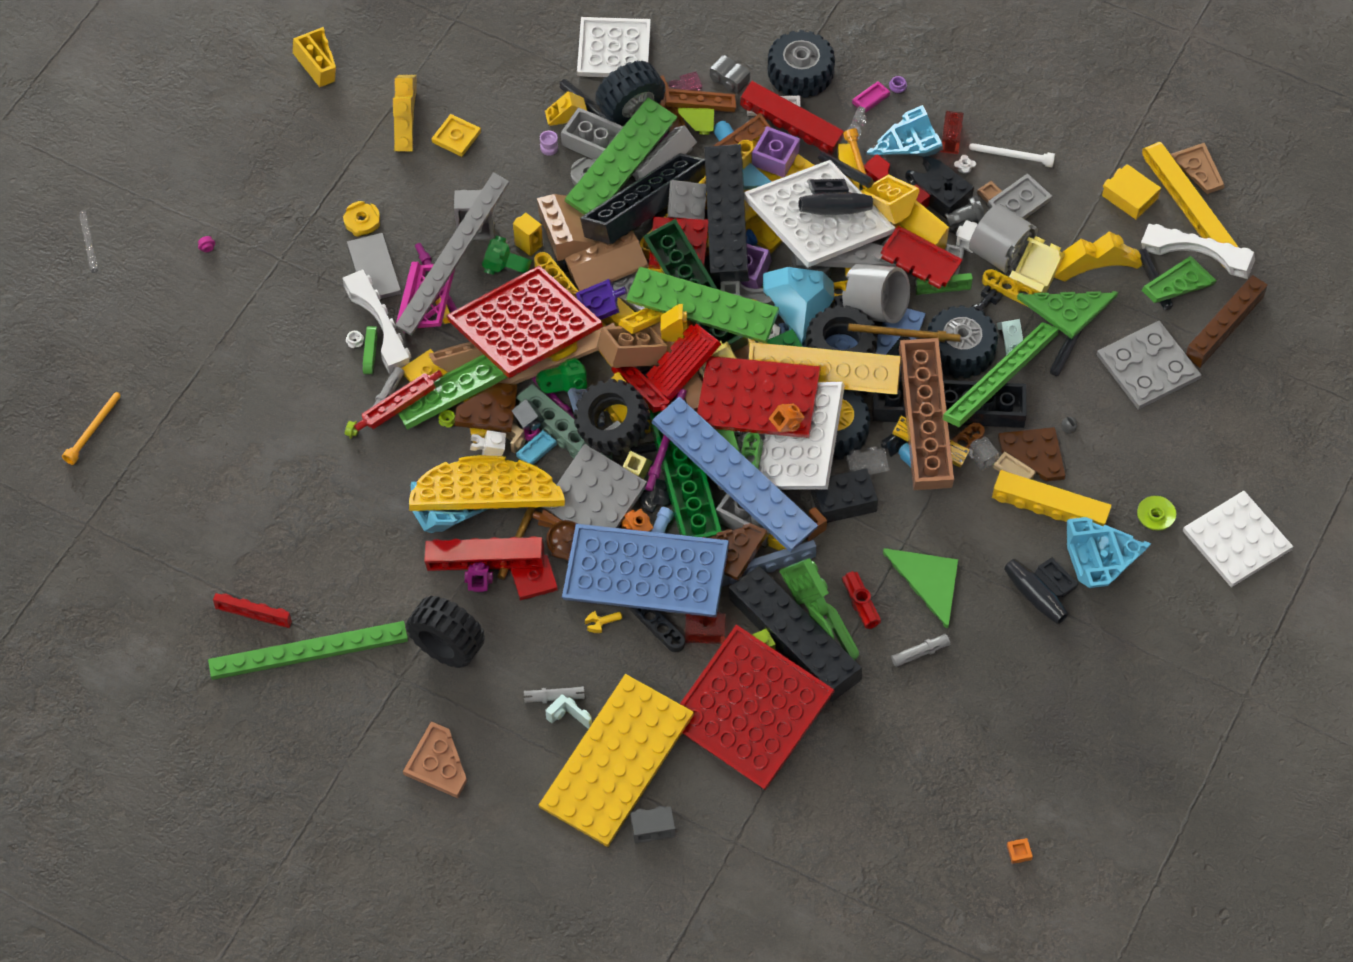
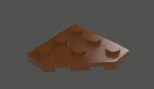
M497 383L457 406L454 426L512 432L514 416L512 410L515 408L517 385Z
M1055 427L998 434L1002 454L1004 452L1010 454L1035 470L1040 475L1039 478L1046 482L1065 480V471Z
M752 523L745 524L742 528L728 529L716 533L717 535L708 537L729 541L724 575L739 581L768 535L767 530Z

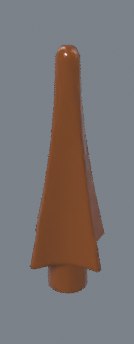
M543 509L542 513L534 511L532 518L539 520V526L550 528L555 523L562 521L545 509Z

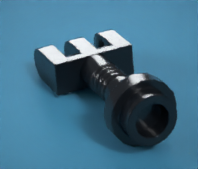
M987 285L981 292L983 300L978 305L974 304L971 307H974L976 311L981 310L984 312L983 309L990 302L996 305L1002 299L1003 294L999 292L995 296L997 293L996 289L989 293L991 287Z

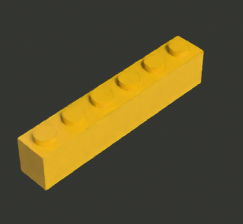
M1000 470L992 498L998 502H1006L1017 508L1028 509L1036 514H1043L1055 520L1065 522L1068 519L1087 517L1092 519L1093 523L1104 526L1111 509L1110 504Z

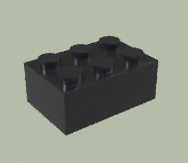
M867 468L830 476L828 489H811L815 507L827 519V523L877 512L878 498Z

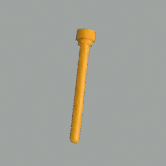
M856 128L843 132L845 140L850 143L857 170L866 174L857 144L858 131Z
M115 392L74 447L66 449L62 455L65 462L71 465L77 462L79 451L120 399V393Z

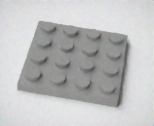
M584 444L557 483V486H560L564 494L565 506L542 508L562 521L570 520L584 525L619 528L621 522L625 519L624 515L632 509L646 488L647 481Z

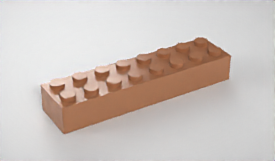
M938 338L900 340L899 356H901L900 366L913 489L952 488L954 475L948 422L943 420V414L946 412L939 340Z

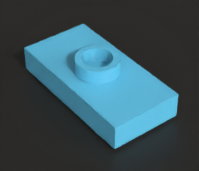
M542 430L516 453V457L533 465L555 447L557 441Z

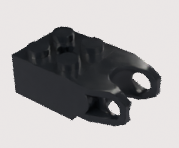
M925 156L923 158L922 165L926 169V173L908 170L905 174V178L910 185H918L930 194L929 206L945 219H947L946 213L950 214L956 209L964 207L968 204V199L973 197L974 186L944 163L931 157Z

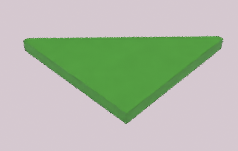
M1099 291L1075 294V292H1060V294L1034 293L1029 295L1019 293L1017 299L1073 339L1117 297L1118 292L1101 293Z
M884 548L883 555L891 561L899 574L908 581L910 587L924 600L932 613L941 620L943 626L948 628L958 559Z

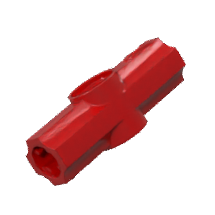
M852 571L842 577V582L852 600L853 609L857 611L865 629L875 628L881 623V619L871 600L870 592L865 588L858 572Z

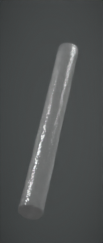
M80 211L79 216L90 271L96 273L98 268L86 211Z

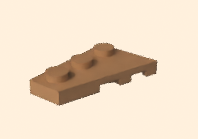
M1205 143L1170 154L1178 166L1207 194L1224 189V183Z

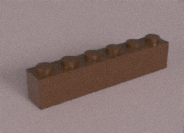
M1252 275L1188 345L1186 355L1193 364L1201 368L1264 298L1268 286L1266 283Z

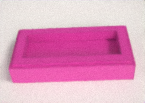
M877 81L852 99V104L865 114L890 95V91Z

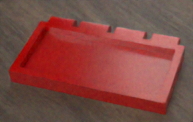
M897 226L881 250V254H883L881 259L891 264L896 261V267L902 268L908 273L913 270V276L923 281H926L927 278L930 279L928 283L938 289L942 286H947L963 260L900 226Z
M698 324L695 326L690 325L682 334L684 338L679 337L670 347L672 352L669 353L667 351L658 360L659 366L656 367L654 365L646 374L647 379L670 401L721 345L716 338Z

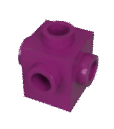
M474 563L469 566L468 571H465V583H468V591H488L489 584L493 583V572H489V565Z

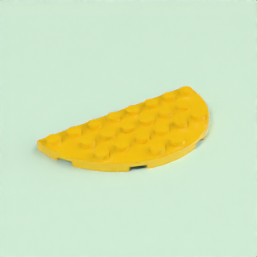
M490 455L459 458L458 462L450 464L444 462L432 468L417 481V485L411 491L409 498V511L565 506V498L560 486H557L552 481V477L545 471L522 460L514 462L506 460L504 456Z

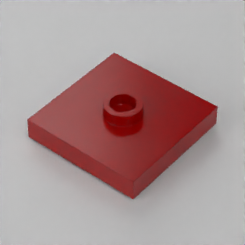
M544 555L543 567L510 568L520 601L558 591L547 555Z

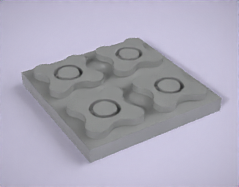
M1160 321L1098 350L1096 354L1138 410L1201 378V373Z

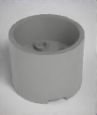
M996 204L978 223L970 239L969 249L1004 273H1007L1008 270L1012 272V270L1014 271L1017 268L1029 243L1027 241L1028 237L1034 239L1037 236L1038 229L1005 206Z
M861 263L854 265L846 275L848 282L846 291L842 292L843 306H851V309L855 310L857 308L861 310L862 314L866 313L870 317L869 320L885 323H897L900 321L907 310L910 299V284L906 272L899 267Z

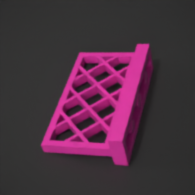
M419 262L411 263L397 321L424 281L426 271H430L434 264L420 265ZM454 271L435 299L436 301L441 298V302L435 307L431 305L432 310L424 316L417 328L441 326ZM435 313L438 314L436 320H433V321H429V320H428V319H429L430 317H432Z

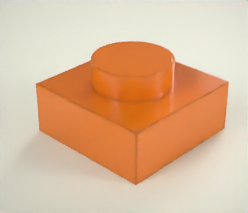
M1027 838L1007 842L1012 864L1032 860L1033 856Z

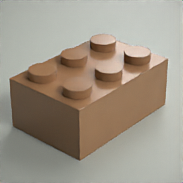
M621 326L602 327L597 347L606 360L615 368L659 365L657 363L667 350V345L653 326H649L634 334H631Z

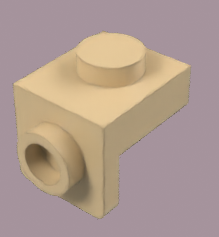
M512 424V432L501 431V433H506L507 439L511 440V452L516 453L518 449L524 446L526 441L524 430L517 424Z

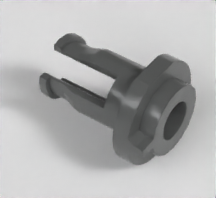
M978 196L969 198V205L956 209L950 214H945L951 231L956 227L963 226L966 220L970 222L976 221L977 224L980 222L985 213Z

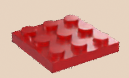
M654 217L652 231L676 219L705 267L708 236L707 219ZM650 252L649 269H660Z

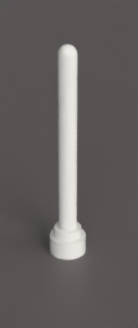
M974 143L969 145V149L972 151L1042 162L1045 167L1053 168L1055 153L1048 152L1047 154L1039 155Z

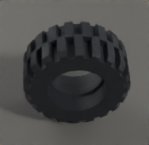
M837 305L832 309L830 307L825 308L823 313L820 311L815 315V318L811 319L806 332V347L840 350L831 347L825 340L832 335L845 334L854 338L858 344L853 348L841 351L876 354L878 334L848 331L849 323L875 326L873 320H869L870 317L866 313L862 314L861 310L857 308L854 310L851 309V306L845 305V307H840V305Z
M608 379V382L602 380L598 381L596 386L594 384L589 387L590 390L588 392L584 391L581 394L582 399L577 401L576 407L578 410H574V417L576 418L574 424L578 429L579 435L589 447L608 456L611 453L615 456L621 455L622 451L627 453L631 451L630 448L632 446L637 447L640 444L639 440L644 439L647 435L645 430L649 429L650 423L648 420L651 419L650 412L648 411L649 407L641 394L633 385L627 384L623 380H618L617 382L615 379ZM616 404L627 406L626 418L618 427L612 430H600L597 428L598 418L607 407Z
M429 596L422 599L407 620L406 629L414 643L424 653L426 652L430 655L431 658H435L438 662L445 663L450 667L460 668L469 665L485 642L484 631L479 622H476L475 618L468 614L464 608L459 607L458 604L439 596Z

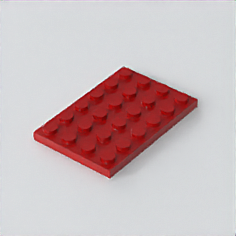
M711 356L706 361L697 413L714 429L810 438L821 371L820 366ZM794 403L805 418L797 430L793 432H779L769 420V417L778 405Z

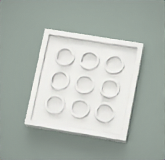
M581 17L577 76L608 77L609 73L617 70L621 65H626L628 62L633 63L637 60L648 62L651 20Z
M1242 491L1183 528L1185 535L1231 588L1287 554L1293 548L1292 544L1245 491Z

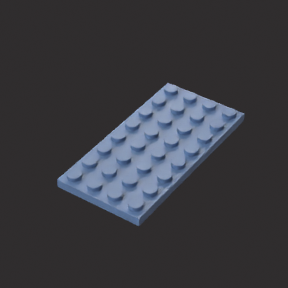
M576 524L562 598L563 600L717 617L729 541Z

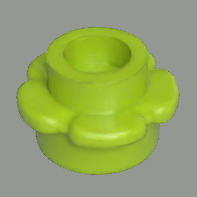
M444 410L440 413L438 422L441 426L452 427L455 423L456 415L451 410Z
M349 421L347 423L345 435L349 436L350 439L353 436L357 437L359 433L354 427L357 421Z

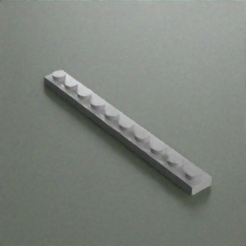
M494 172L492 173L395 324L397 328L411 336L413 335L508 187V180Z

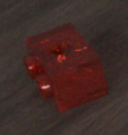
M946 111L942 136L943 150L940 152L958 154L964 113Z
M717 612V617L686 614L685 643L723 644L725 641L726 614Z

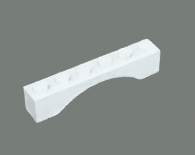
M1148 224L1141 241L1142 249H1147L1149 253L1157 255L1174 251H1195L1206 254L1220 262L1230 275L1248 279L1255 262L1254 252L1248 248L1234 247L1230 243H1219L1211 238L1204 239L1196 234H1186L1177 229H1167L1159 224Z
M364 270L343 277L344 288L350 300L367 309L381 326L384 334L381 358L389 375L394 367L402 368L410 363L411 354L408 348L404 349L402 336L400 333H396L393 319L388 318V310L385 304L381 305L379 301L381 300L377 289H373L371 277L369 275L366 276Z

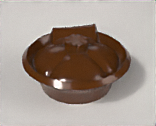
M563 520L551 526L547 533L546 541L552 556L569 561L575 526L578 523Z

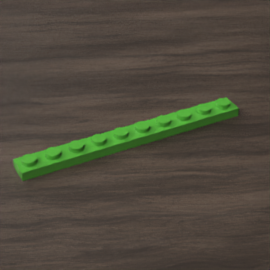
M1042 322L943 414V420L960 427L1058 335L1059 328Z
M401 621L208 659L211 679L215 680L408 642L405 623Z

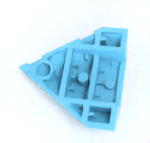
M922 105L906 112L902 116L903 120L899 124H894L877 141L876 147L874 149L870 148L866 154L925 157L943 150V145L935 133Z
M785 267L763 274L764 293L767 297L771 298L775 304L774 306L779 307V315L788 328L794 330L802 344L806 339L807 327L811 319L815 318L818 312L821 311L823 313L824 309L828 308L834 300V282L822 271Z
M411 482V491L414 490L417 482ZM488 509L412 512L424 531L434 533L443 532L453 525Z
M1087 517L1067 520V549L1078 581L1089 588L1108 586L1151 543L1135 540L1133 536L1107 525L1101 526L1093 523V520Z

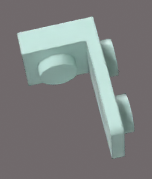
M1020 319L997 323L998 330L1003 332L1006 356L1023 341Z
M563 694L546 709V719L551 723L560 720L567 711L588 729L592 725L591 715L586 710L578 708L573 699L570 697L566 698Z

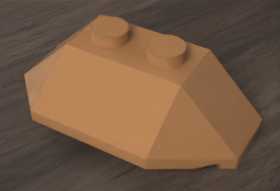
M471 342L430 353L429 358L433 364L450 372L483 355V353Z

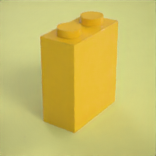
M1126 164L1122 169L1119 168L1115 172L1113 178L1105 181L1102 196L1137 220L1159 198L1161 187Z

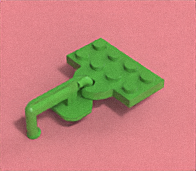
M808 558L781 569L779 572L798 605L804 603L809 610V616L834 639L833 630L842 648L854 660L857 659L859 651L837 610L826 603L823 597L829 593L827 591L828 586L825 580L820 578L815 562Z

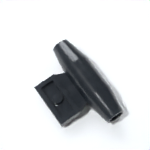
M810 179L808 186L812 195L800 197L798 201L800 212L818 215L854 214L869 211L873 208L872 196L849 192L845 179Z
M1053 557L1039 565L1035 573L1016 559H1012L1004 567L1005 572L1016 588L1038 611L1056 624H1060L1067 618L1069 613L1058 597H1064L1075 590L1078 583Z

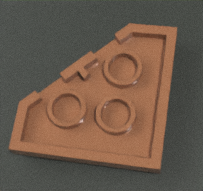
M431 722L403 770V774L458 798L467 782L460 758L453 743L450 730Z

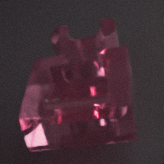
M695 71L681 75L679 81H669V87H676L672 89L696 91L702 89V83Z

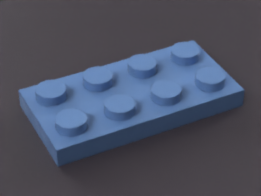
M907 308L900 321L897 323L883 322L881 327L920 330L925 313ZM878 334L876 354L886 355L901 336Z

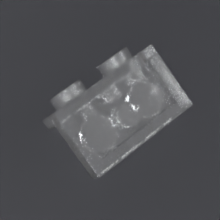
M879 446L870 447L868 452L863 453L860 450L849 452L850 455L845 457V460L848 461L850 472L865 468L868 469L869 475L889 471L885 448L879 449Z

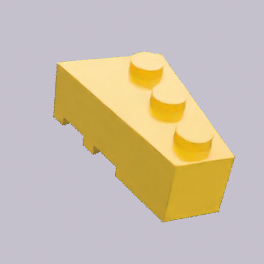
M324 27L293 38L294 56L317 85L322 87L335 82L336 66L328 46Z

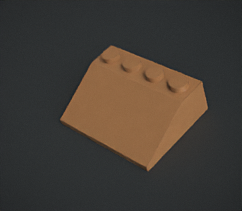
M552 194L537 198L540 219L557 261L564 260L565 257L602 243L584 237L580 220L584 214L564 202L565 195Z

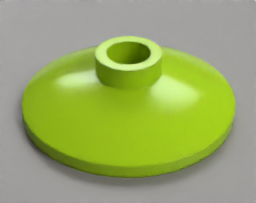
M1150 496L1140 502L1137 516L1145 527L1152 530H1164L1174 523L1176 510L1168 499L1161 496Z

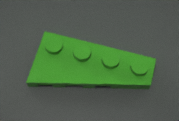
M1190 256L1146 284L1141 291L1154 303L1212 286L1217 280Z

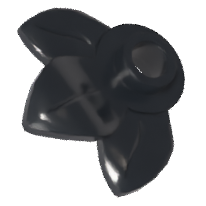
M657 479L653 491H643L639 497L643 508L651 513L654 512L656 505L668 506L671 504L664 480Z

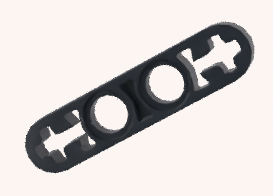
M629 607L630 611L671 652L676 653L684 649V636L659 611L648 609L641 611L640 608ZM649 612L655 614V618L652 620H647L644 616ZM663 625L668 628V631L665 633H660L657 630L659 626ZM672 639H673L674 641H678V640H679V645L676 644V643H675V644H672Z

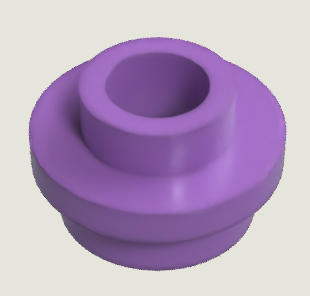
M895 76L890 81L889 88L895 93H901L906 90L907 83L903 77Z

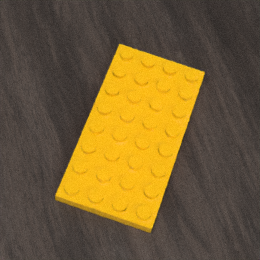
M625 674L539 803V808L609 847L692 719L694 712Z

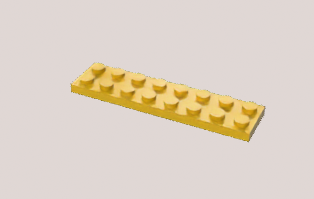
M750 342L749 360L820 366L819 382H843L845 385L844 389L898 394L901 356Z

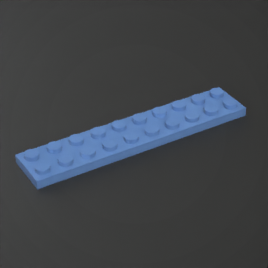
M678 397L652 420L653 425L789 552L794 550L817 529L818 525L681 397Z

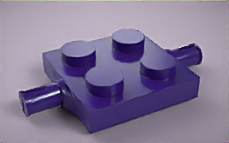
M607 279L577 292L576 296L577 300L602 320L619 313L617 298L627 294V290L625 287L614 290L611 280Z

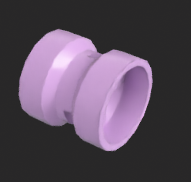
M544 131L540 135V149L544 155H554L558 151V137L555 132Z

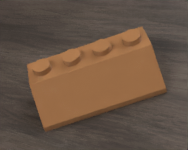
M632 230L613 244L602 242L565 257L569 273L579 291L607 279L613 282L638 271L639 266L643 268L649 267L639 241Z

